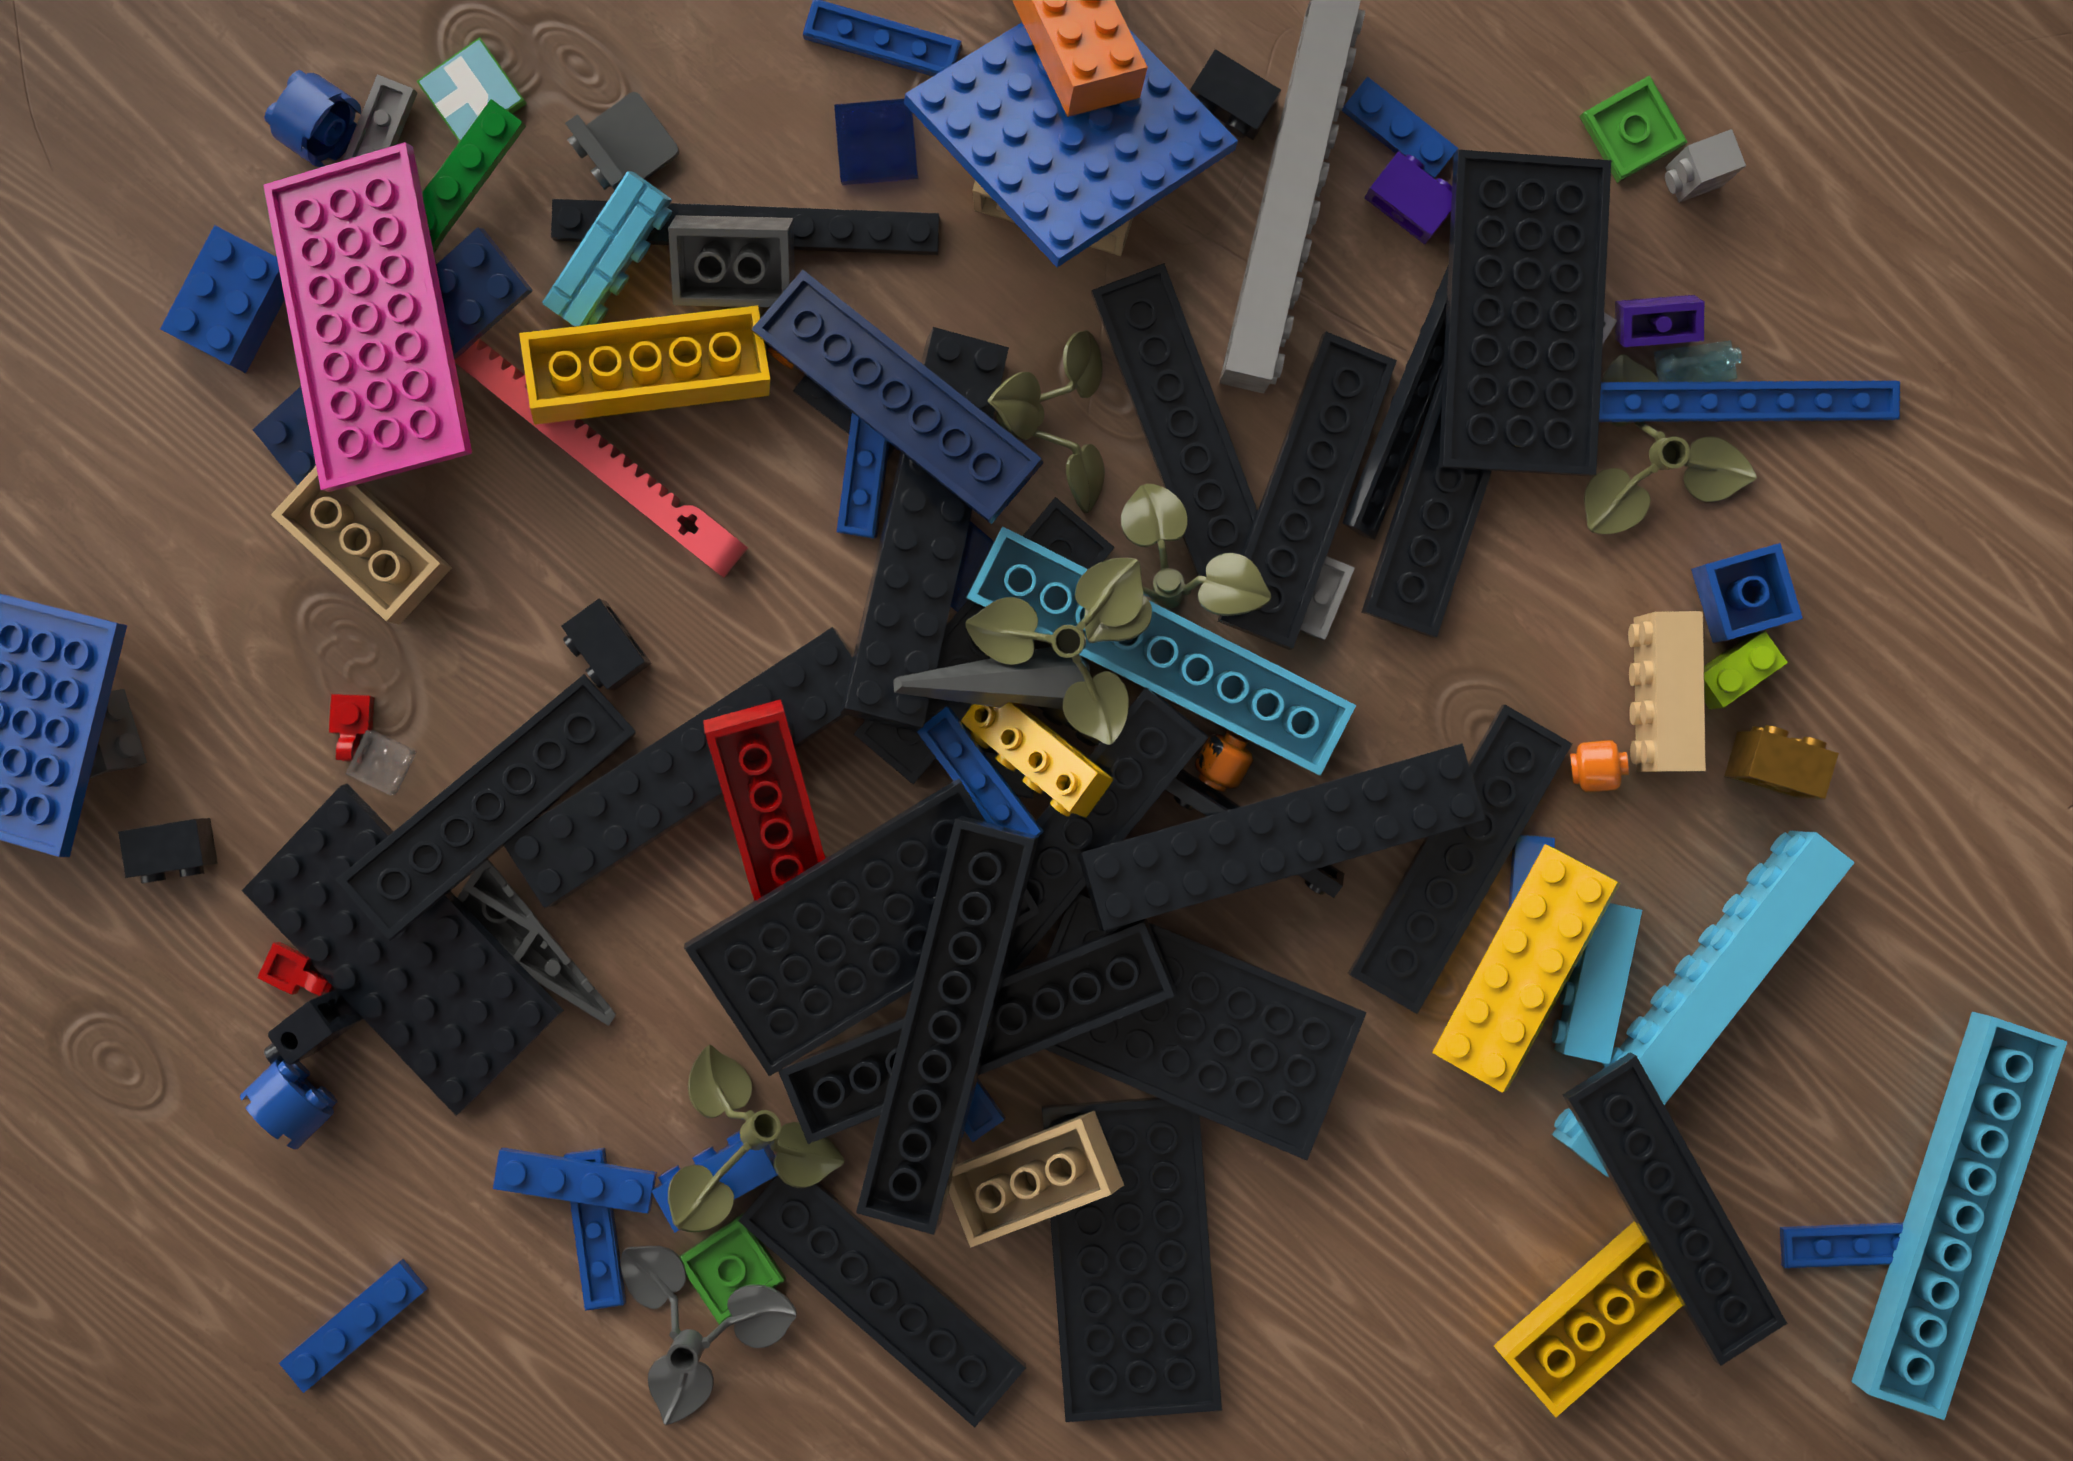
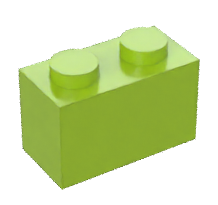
M1766 631L1747 635L1704 666V702L1709 709L1726 707L1788 663Z

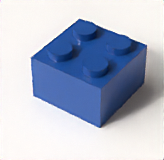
M1781 543L1691 569L1713 643L1734 639L1803 619Z

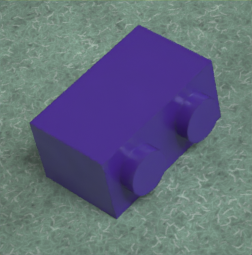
M1398 151L1369 188L1364 198L1425 245L1451 212L1452 186L1441 178L1435 180L1424 171V165L1414 156L1409 154L1404 156Z
M1695 295L1615 301V319L1617 320L1615 323V340L1623 347L1704 341L1705 302Z

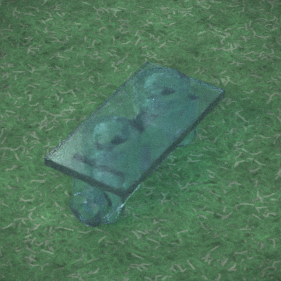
M1730 340L1655 351L1654 358L1658 382H1719L1737 379L1735 364L1741 363V350L1733 348Z

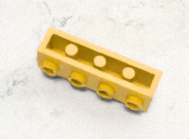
M1008 702L1001 708L972 704L961 720V723L971 730L970 735L978 745L985 749H988L989 746L998 752L995 759L1011 771H1015L1016 768L1025 775L1022 781L1039 794L1045 791L1053 798L1050 801V805L1067 817L1074 813L1087 818L1114 780L1022 704Z

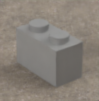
M1730 129L1686 146L1665 167L1667 171L1665 173L1666 185L1672 194H1676L1679 203L1722 187L1746 167L1733 130Z

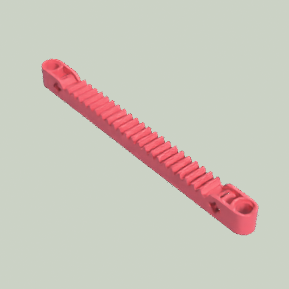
M480 338L454 360L458 366L723 578H725L748 549L746 545L701 509L693 505L678 507L680 499L672 492L667 494V488L660 483L655 484L656 479L648 473L644 474V470L635 463L632 464L631 459L623 453L620 454L616 447L608 444L606 439L596 434V431L587 424H584L581 419L534 425L525 374ZM687 519L692 522L696 520L695 525L699 529L695 534L689 531L686 533L687 529L683 524Z

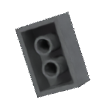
M676 215L668 227L673 305L726 307L758 305V307H771L795 279L793 218Z

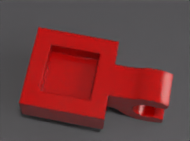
M331 694L329 733L340 734L336 745V760L359 762L360 735H372L373 696Z
M274 942L257 977L291 995L297 994L300 987H303L311 993L321 996L323 992H331L333 987L318 971L309 969L311 958L281 942Z

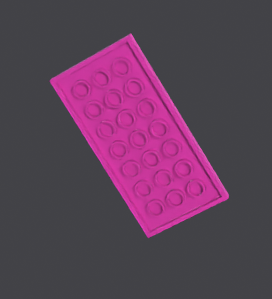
M406 142L264 184L320 489L331 492L472 454L413 146Z

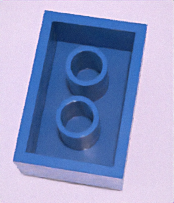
M214 225L160 330L246 373L285 300L277 257Z

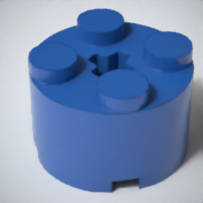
M298 70L289 77L287 87L277 102L267 108L264 118L265 122L270 125L271 133L277 141L312 165L322 167L326 165L321 161L327 158L336 161L346 152L357 126V123L354 122L356 112L361 114V106L356 99L319 74H306Z
M275 1060L240 1094L241 1100L249 1099L251 1101L245 1107L246 1110L271 1136L278 1140L284 1134L291 1139L286 1146L292 1149H299L334 1114L332 1107L338 1101L325 1087L320 1086L316 1089L306 1079L310 1072L302 1063L297 1062L289 1065L285 1060L282 1062Z

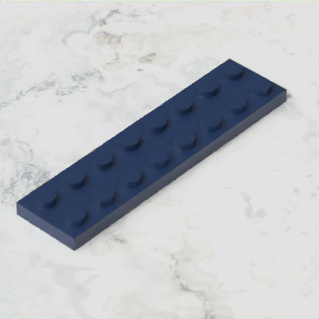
M479 227L436 264L454 360L533 291L487 232ZM300 386L252 429L297 486L316 466L302 388Z
M804 270L797 275L752 328V331L765 343L990 524L997 519L1043 464L1041 457Z

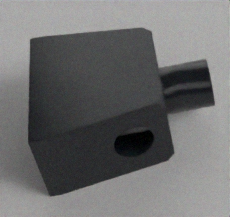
M335 989L308 1001L270 1030L268 1037L272 1043L264 1049L265 1057L271 1064L275 1060L280 1062L285 1060L287 1064L293 1065L324 1048L362 1021L363 1018Z

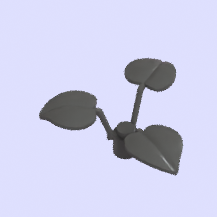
M662 1246L628 1247L622 1252V1275L633 1298L641 1305L651 1309L661 1307L667 1298L671 1303L672 1330L669 1335L674 1341L667 1355L656 1360L648 1373V1387L665 1425L675 1423L689 1416L701 1407L710 1396L714 1385V1377L709 1366L699 1362L704 1349L709 1348L711 1342L727 1327L735 1324V1335L745 1345L752 1348H764L778 1342L797 1317L796 1308L782 1293L765 1285L752 1284L742 1286L730 1295L727 1306L732 1317L725 1319L707 1337L703 1338L698 1331L692 1329L681 1331L679 1329L678 1298L674 1293L684 1286L687 1278L681 1257L673 1250Z

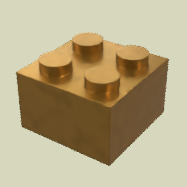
M1765 725L1764 728L1752 726L1751 731L1737 732L1724 776L1795 798L1826 799L1839 753L1827 750V743L1810 737H1803V739L1787 738L1789 731L1769 725Z

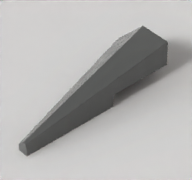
M1052 646L1035 649L1032 657L1021 664H1004L990 658L900 676L893 680L894 693L1001 708L1008 702L1061 710H1063V700L1067 689L1076 682L1085 681L1078 667L1073 662L1072 657L1065 658L1059 656ZM1081 657L1090 673L1089 663Z
M490 860L485 861L472 873L457 897L459 901L538 983L609 1026L616 1016L615 1011Z

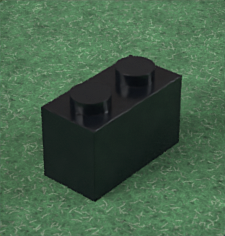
M1215 49L1192 85L1190 92L1217 119L1226 123L1225 128L1230 133L1239 138L1247 136L1254 140L1276 105L1281 89Z
M598 598L561 625L567 634L563 641L576 657L582 654L590 665L586 672L598 688L605 686L606 689L615 691L652 664L605 600Z
M210 818L191 819L118 831L125 878L140 877L141 884L166 880L165 872L179 870L180 877L205 874L204 866L218 864Z

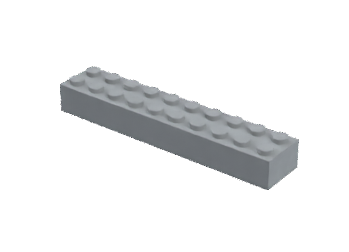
M1310 0L1306 9L1220 376V384L1264 394L1269 384L1275 385L1277 378H1280L1285 354L1278 352L1280 346L1284 347L1286 339H1289L1294 316L1287 315L1288 309L1293 310L1295 301H1298L1303 278L1296 275L1297 271L1302 272L1311 248L1312 240L1305 237L1306 234H1311L1312 227L1316 224L1321 201L1314 200L1315 196H1320L1329 171L1330 163L1323 162V159L1328 160L1338 132L1339 125L1333 124L1332 121L1337 122L1340 110L1342 111L1348 87L1341 84H1346L1348 73L1352 70L1356 55V48L1352 47L1355 45L1357 35L1360 34L1365 16V10L1359 9L1361 0Z

